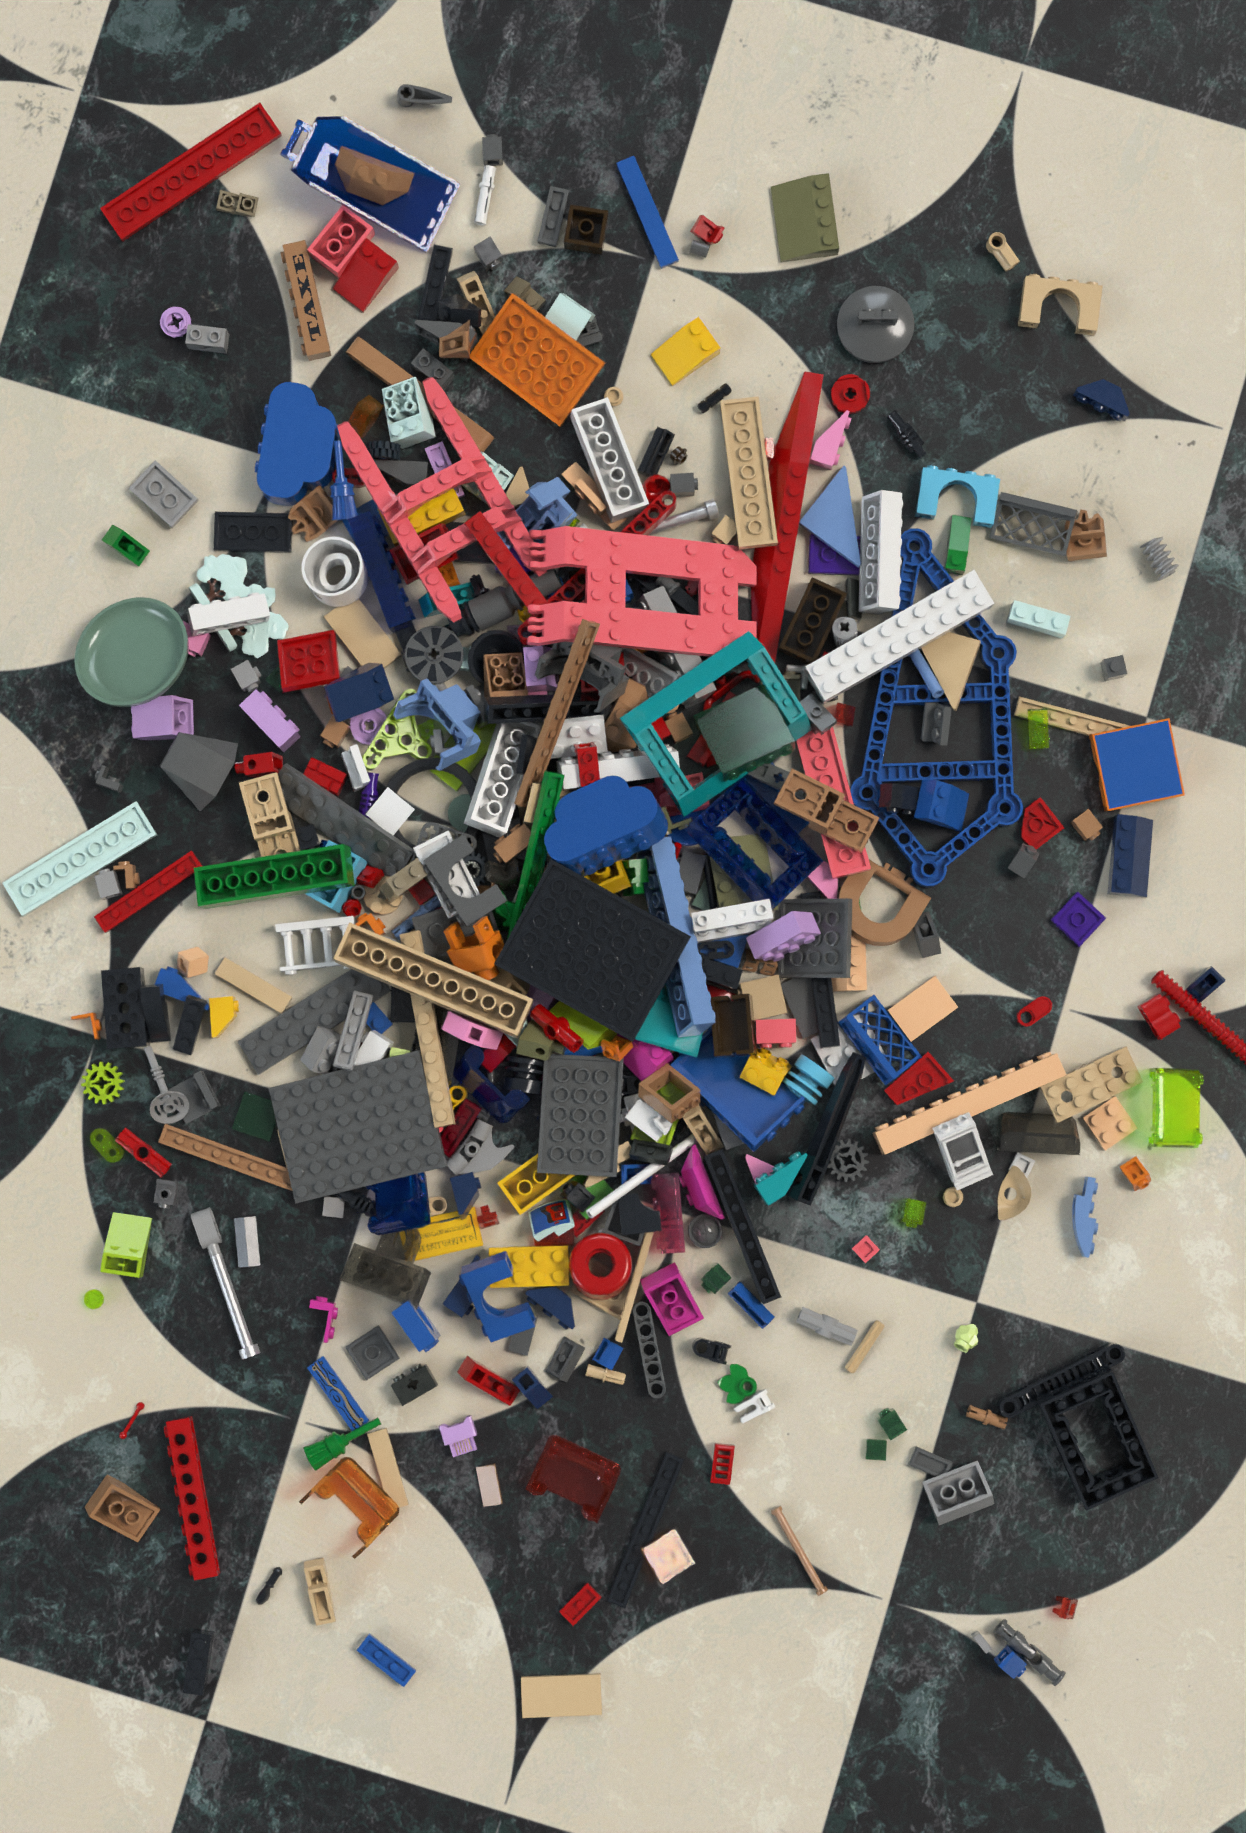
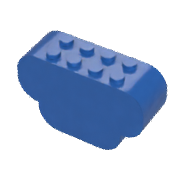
M294 382L281 383L273 389L269 398V404H265L264 415L267 417L266 423H262L261 427L263 441L259 442L258 445L260 459L255 463V472L257 473L258 486L268 501L277 505L293 506L306 496L307 490H313L319 485L323 489L331 482L335 468L334 441H339L340 435L334 415L327 408L319 406L313 391L308 386Z
M607 776L573 791L559 800L555 808L557 821L547 829L544 843L548 854L554 861L582 876L595 873L603 867H609L621 859L629 858L632 854L646 850L661 841L667 833L668 821L649 789L642 786L630 788L623 778Z

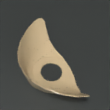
M1014 1165L1010 1168L999 1190V1220H1007L1017 1216L1027 1208L1031 1200L1032 1194L1029 1181L1024 1173ZM1007 1188H1014L1016 1190L1017 1196L1015 1199L1008 1200L1005 1198L1004 1192Z

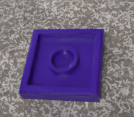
M1077 891L1050 921L1080 947L1106 917Z

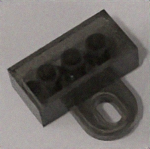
M396 1220L388 1224L383 1230L376 1250L354 1243L340 1281L346 1285L400 1304L410 1300L417 1310L431 1272L426 1268L413 1264L421 1245V1234L418 1228L407 1220ZM406 1229L408 1235L402 1248L397 1249L395 1242L399 1232Z

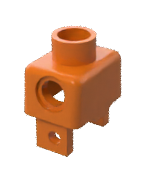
M487 916L482 917L473 925L475 933L470 936H464L458 922L452 923L443 932L450 945L447 954L453 966L470 973L474 972L475 975L486 980L495 978L499 974V970L494 963L505 945L500 931H493Z

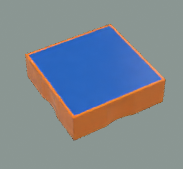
M1170 718L1089 735L1094 762L1099 772V787L1104 811L1185 795Z

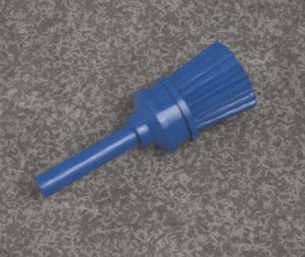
M334 441L337 478L335 483L330 486V497L333 498L332 521L358 519L353 497L355 496L353 491L354 484L347 482L344 474L342 442Z

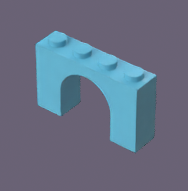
M928 465L927 468L923 467L915 517L934 519L939 493L945 487L957 484L968 488L974 496L975 510L972 525L992 528L1000 484L999 478L992 474L979 476L976 472L972 471L959 473L957 472L958 470L952 468L939 470L937 466Z

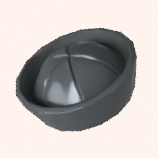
M701 1214L690 1222L688 1235L696 1246L710 1248L720 1241L722 1226L716 1217L709 1214Z

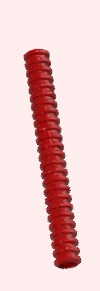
M1160 970L1152 978L1151 983H1155L1156 988H1160L1161 992H1165V996H1170V1000H1174L1175 1004H1179V1008H1184L1185 1013L1188 1012L1190 1017L1193 1016L1194 1021L1197 1020L1199 1025L1202 1024V1028H1207L1208 1033L1211 1032L1213 1037L1216 1036V1040H1221V1044H1225L1227 1049L1230 1048L1231 1053H1236L1235 1056H1239L1241 1061L1244 1060L1246 1065V1043L1243 1042L1244 1039H1239L1238 1034L1235 1035L1233 1030H1229L1230 1027H1225V1023H1221L1219 1018L1216 1019L1215 1014H1210L1211 1011H1207L1205 1006L1202 1007L1201 1002L1198 1003L1196 998L1193 999L1191 994H1187V990L1184 991L1182 986H1178V982H1173V978H1169L1168 974H1164V970Z

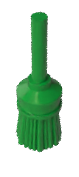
M377 1417L346 1435L344 1433L339 1435L334 1431L332 1434L324 1436L325 1439L303 1447L313 1469L317 1471L333 1458L336 1459L341 1454L344 1455L346 1453V1446L349 1445L350 1441L381 1425V1421Z

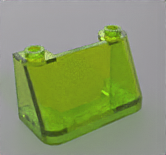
M1150 1068L1149 1078H1152V1081L1155 1082V1084H1151V1088H1153L1152 1127H1150V1131H1154V1133L1149 1137L1148 1147L1198 1148L1199 1144H1202L1203 1135L1200 1133V1085H1203V1073H1200L1199 1069Z

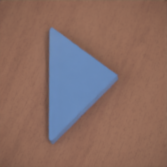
M843 466L800 520L799 525L859 568L861 562L846 467Z

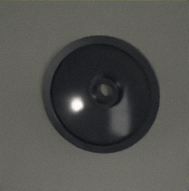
M490 630L481 634L472 643L468 653V667L472 676L480 684L484 685L485 654L522 652L524 663L523 646L513 634L504 630Z

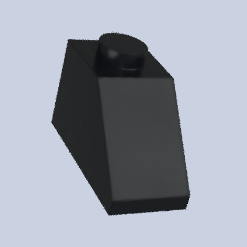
M455 294L439 300L438 314L439 318L444 322H455L463 325L470 320V326H481V308L465 298Z

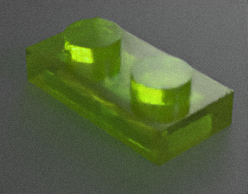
M1047 708L1028 709L1029 749L1049 748Z

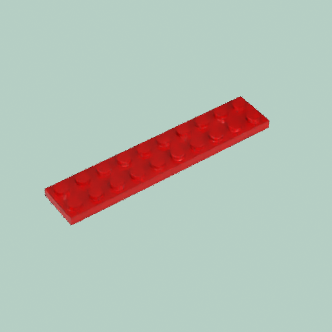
M259 102L100 209L123 242L280 138L282 134Z

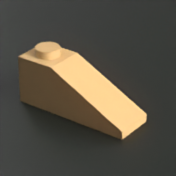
M472 271L457 278V281L465 299L481 308V326L479 329L483 335L496 316L475 271Z
M700 1103L696 1108H692L685 1113L683 1119L706 1155L724 1147Z

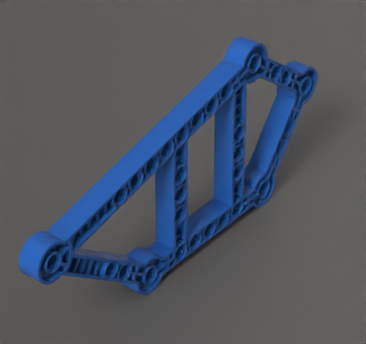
M911 528L901 535L899 609L892 611L891 617L913 605L919 571L935 591L954 582L931 552L932 540L924 530ZM916 543L919 546V550L912 551L909 545ZM981 614L972 618L978 621L979 627H971L969 621L962 624V626L973 639L980 640L981 642L980 660L982 665L989 670V683H966L964 688L966 696L961 698L959 704L990 703L992 760L882 764L893 706L925 705V702L950 704L947 697L944 699L934 698L927 685L897 686L901 659L897 664L885 668L880 673L861 776L850 787L854 805L879 817L877 823L911 863L910 875L913 881L925 888L938 885L945 878L947 866L996 826L1007 827L1019 820L1023 811L1022 800L1014 793L1009 688V668L1016 659L1017 650L1011 639L1006 636L996 635ZM997 649L1002 651L1003 657L996 658L993 651ZM884 676H892L894 682L887 684L884 681ZM996 688L1003 689L1005 693L1003 697H998L995 694ZM920 690L924 691L927 698L919 699L917 692ZM887 694L890 697V702L883 703L880 700V695ZM996 708H1003L1005 716H998ZM883 713L886 715L887 720L880 722L877 720L876 715ZM997 727L1005 728L1006 735H998ZM880 732L883 735V739L881 741L874 740L873 733ZM1004 746L1007 754L1000 755L997 752V747ZM869 752H878L879 759L872 760L869 757ZM1004 765L1008 770L1007 774H1000L998 766ZM946 767L949 770V775L946 777L942 776L939 773V769ZM959 767H966L969 771L968 775L962 776L959 773ZM927 768L930 775L928 777L921 776L920 769ZM922 780H938L941 782L993 780L994 795L987 802L986 812L937 852H927L896 813L886 812V808L879 807L880 786L882 783L922 782ZM869 789L872 792V797L864 798L862 790ZM1001 804H1006L1009 807L1007 814L1000 811L999 807ZM887 820H895L896 828H888L886 825ZM971 828L978 830L979 836L977 838L970 836L969 830ZM899 835H907L909 842L907 844L900 843ZM956 840L963 842L964 847L962 850L955 849L954 842ZM928 864L933 867L931 875L923 871L924 865Z

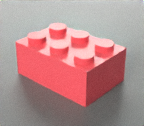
M342 205L307 251L312 259L337 278H340L354 253L366 238L371 241L375 236V231L371 225Z

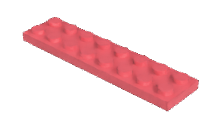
M833 727L822 735L819 732L814 734L812 731H809L796 740L804 774L844 793V800L854 805ZM850 822L847 828L854 832L858 830V825L855 822ZM820 833L832 879L871 870L866 848H864L861 854Z

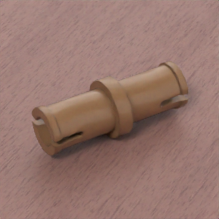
M969 1405L967 1409L969 1412H966V1417L981 1421L986 1426L990 1424L1004 1430L1007 1425L1004 1424L1008 1421L1007 1417L994 1414L991 1410L987 1409L985 1411Z

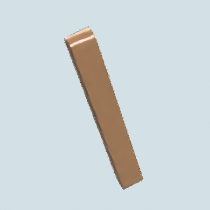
M357 337L346 351L349 357L388 386L413 377L360 337ZM418 381L424 399L430 411V414L432 418L438 422L437 418L435 417L434 413L432 412L431 408L427 403L423 384L420 381ZM455 408L478 449L484 452L494 440V437Z

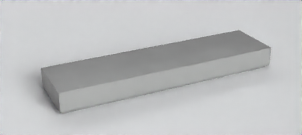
M358 991L353 992L333 1067L353 1071L373 995Z

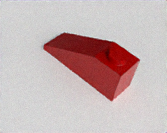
M468 1355L457 1371L464 1380L511 1406L520 1392L516 1385Z

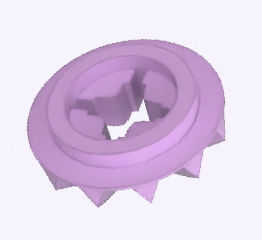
M181 307L168 308L160 319V325L164 333L173 338L183 337L187 333L188 324L192 325L190 315ZM172 316H174L177 320H181V322H179V329L175 325L171 326V324L173 323Z

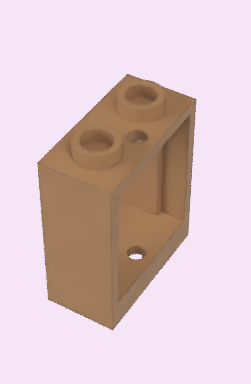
M667 1063L639 1083L638 1097L670 1123H673L675 1120L682 1118L690 1109L698 1106L700 1103V1089ZM669 1082L686 1094L673 1105L656 1093Z

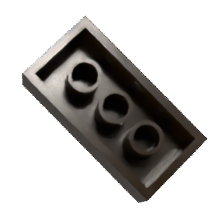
M812 577L778 651L808 665L816 661L847 593Z

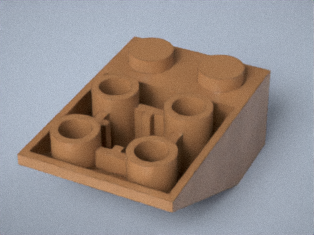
M522 652L484 655V697L528 695Z

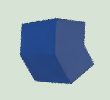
M603 1338L593 1360L612 1370L624 1347Z

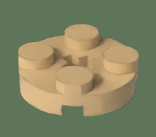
M385 875L374 889L365 886L364 901L367 907L381 915L391 914L396 911L403 899L402 895L390 903L387 898L386 900L378 898L380 894L379 887L390 878V876Z

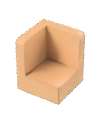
M199 947L178 952L177 969L187 978L206 973L209 956Z

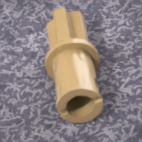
M588 1364L586 1376L603 1380L602 1382L608 1381L619 1385L624 1384L626 1377L624 1373Z

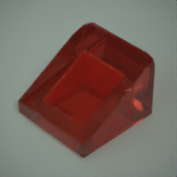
M837 703L834 715L837 724L853 726L855 707Z

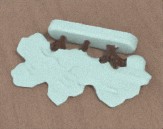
M221 554L218 557L213 555L205 556L204 565L197 571L198 579L203 583H209V594H205L197 583L188 587L196 602L202 605L210 604L215 597H221L228 601L229 598L235 596L243 598L248 597L251 593H265L269 608L275 602L276 596L275 588L266 587L263 589L257 584H252L249 587L245 586L243 582L247 574L246 560ZM218 580L221 581L220 589L214 592L216 590V587H214ZM270 612L268 622L233 628L230 632L228 629L216 631L229 652L237 648V644L232 636H242L243 653L254 655L258 659L268 652V638H285L289 625L280 614ZM246 628V629H247V632L242 633V632L240 631V630Z

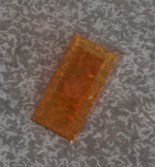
M367 395L357 403L348 421L361 440L377 421L384 405L370 395Z

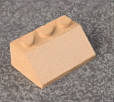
M852 935L850 978H831L833 992L867 990L866 943Z

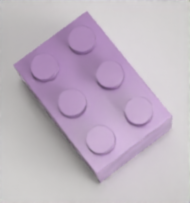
M257 690L253 691L239 706L285 752L301 737L297 733L300 729L290 719L288 721L284 719L286 717L284 712L277 705L274 707L271 705L273 701L264 691L261 693Z
M791 911L746 939L755 959H762L763 961L773 960L776 962L783 959L786 953L799 950L800 945L813 942L815 937L821 933L811 912Z

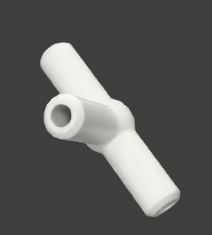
M787 664L786 672L795 671L796 673H801L800 689L807 690L808 678L803 671L807 665Z

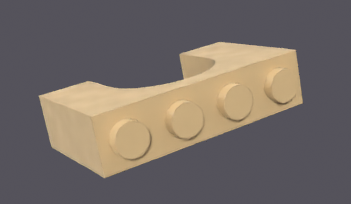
M1030 274L1023 281L1018 326L1037 329L1040 323L1042 301L1049 295L1059 293L1069 296L1077 306L1078 314L1075 334L1095 336L1098 328L1103 286L1098 285L1096 282L1079 283L1075 279L1063 281L1058 277L1040 278V275Z

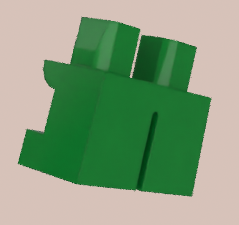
M647 858L622 861L631 885L622 890L623 896L644 894V883L649 882Z

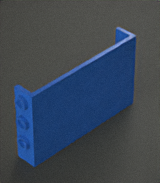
M710 1026L702 1035L698 1056L693 1057L679 1053V1057L670 1066L700 1089V1101L755 1152L766 1140L768 1142L776 1136V1131L780 1127H786L791 1121L789 1118L794 1114L798 1115L804 1109L805 1098L803 1096L798 1098L783 1083H781L774 1096L740 1078L751 1055H736V1057L727 1058L714 1057L712 1026Z

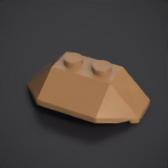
M341 146L335 163L347 192L381 205L407 193L414 176L413 172Z
M630 678L625 693L615 700L604 721L607 750L611 751V753L619 752L622 749H634L637 746L620 720V717L647 700L648 695L644 685Z

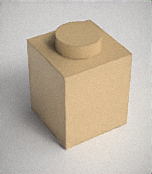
M725 515L711 533L712 541L717 544L729 545L737 536L735 521Z

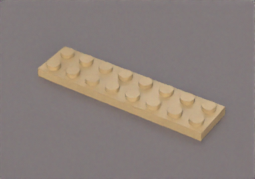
M759 396L721 400L720 408L738 548L748 549L778 545Z

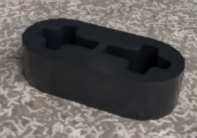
M730 941L702 942L698 946V952L703 960L705 958L709 960L727 959L733 955L735 950L734 945ZM724 944H727L731 951L728 952V955H724V952H717V948H723ZM707 945L708 949H715V952H710L708 956H704V953H701L700 950Z

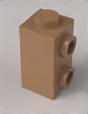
M525 823L522 826L517 824L510 830L511 834L506 838L502 836L495 842L496 846L493 848L496 852L493 855L500 863L504 861L507 865L528 848L531 831Z

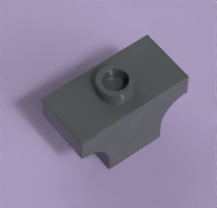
M812 693L800 701V704L807 713L812 728L811 731L814 734L819 732L822 735L837 724V720Z

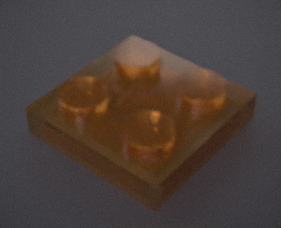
M675 1528L641 1549L643 1556L661 1585L695 1564Z

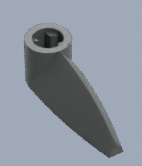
M403 84L398 89V103L403 107H410L413 103H452L451 96L428 88ZM404 93L409 95L408 98H404Z

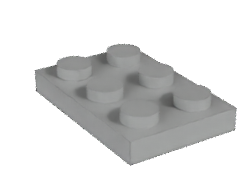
M156 460L129 488L172 529L199 501Z

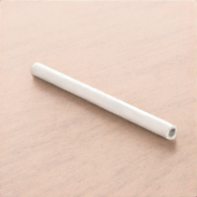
M693 1134L673 1147L669 1162L698 1142ZM651 1163L586 1210L587 1215L591 1219L665 1165Z

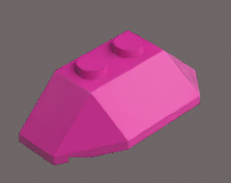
M695 1144L691 1146L681 1169L682 1176H679L683 1188L687 1186L689 1194L686 1197L690 1206L694 1205L696 1209L722 1220L725 1218Z

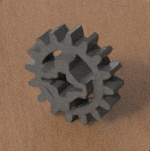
M847 1139L846 1144H844L843 1140H839L840 1145L835 1146L827 1168L833 1169L830 1173L831 1175L837 1173L836 1179L838 1180L844 1177V1182H847L848 1177H850L852 1181H855V1175L862 1177L860 1171L867 1170L864 1164H868L869 1161L864 1160V1157L868 1153H862L864 1146L858 1148L857 1141L851 1144V1140ZM850 1147L845 1153L838 1152L841 1148ZM856 1151L860 1156V1163L856 1161ZM848 1155H850V1160L853 1163H855V1165L847 1164L845 1166V1161L842 1160V1158H840L839 1156L847 1157ZM834 1158L839 1161L840 1166L838 1169L834 1164ZM849 1168L857 1169L853 1173L845 1174Z

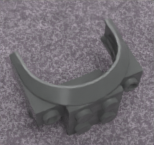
M574 642L554 643L553 648L539 658L535 676L541 679L552 674H562ZM592 645L580 679L599 691L600 699L594 712H601L625 693L629 677L624 675L626 667L618 663L622 649L619 647Z

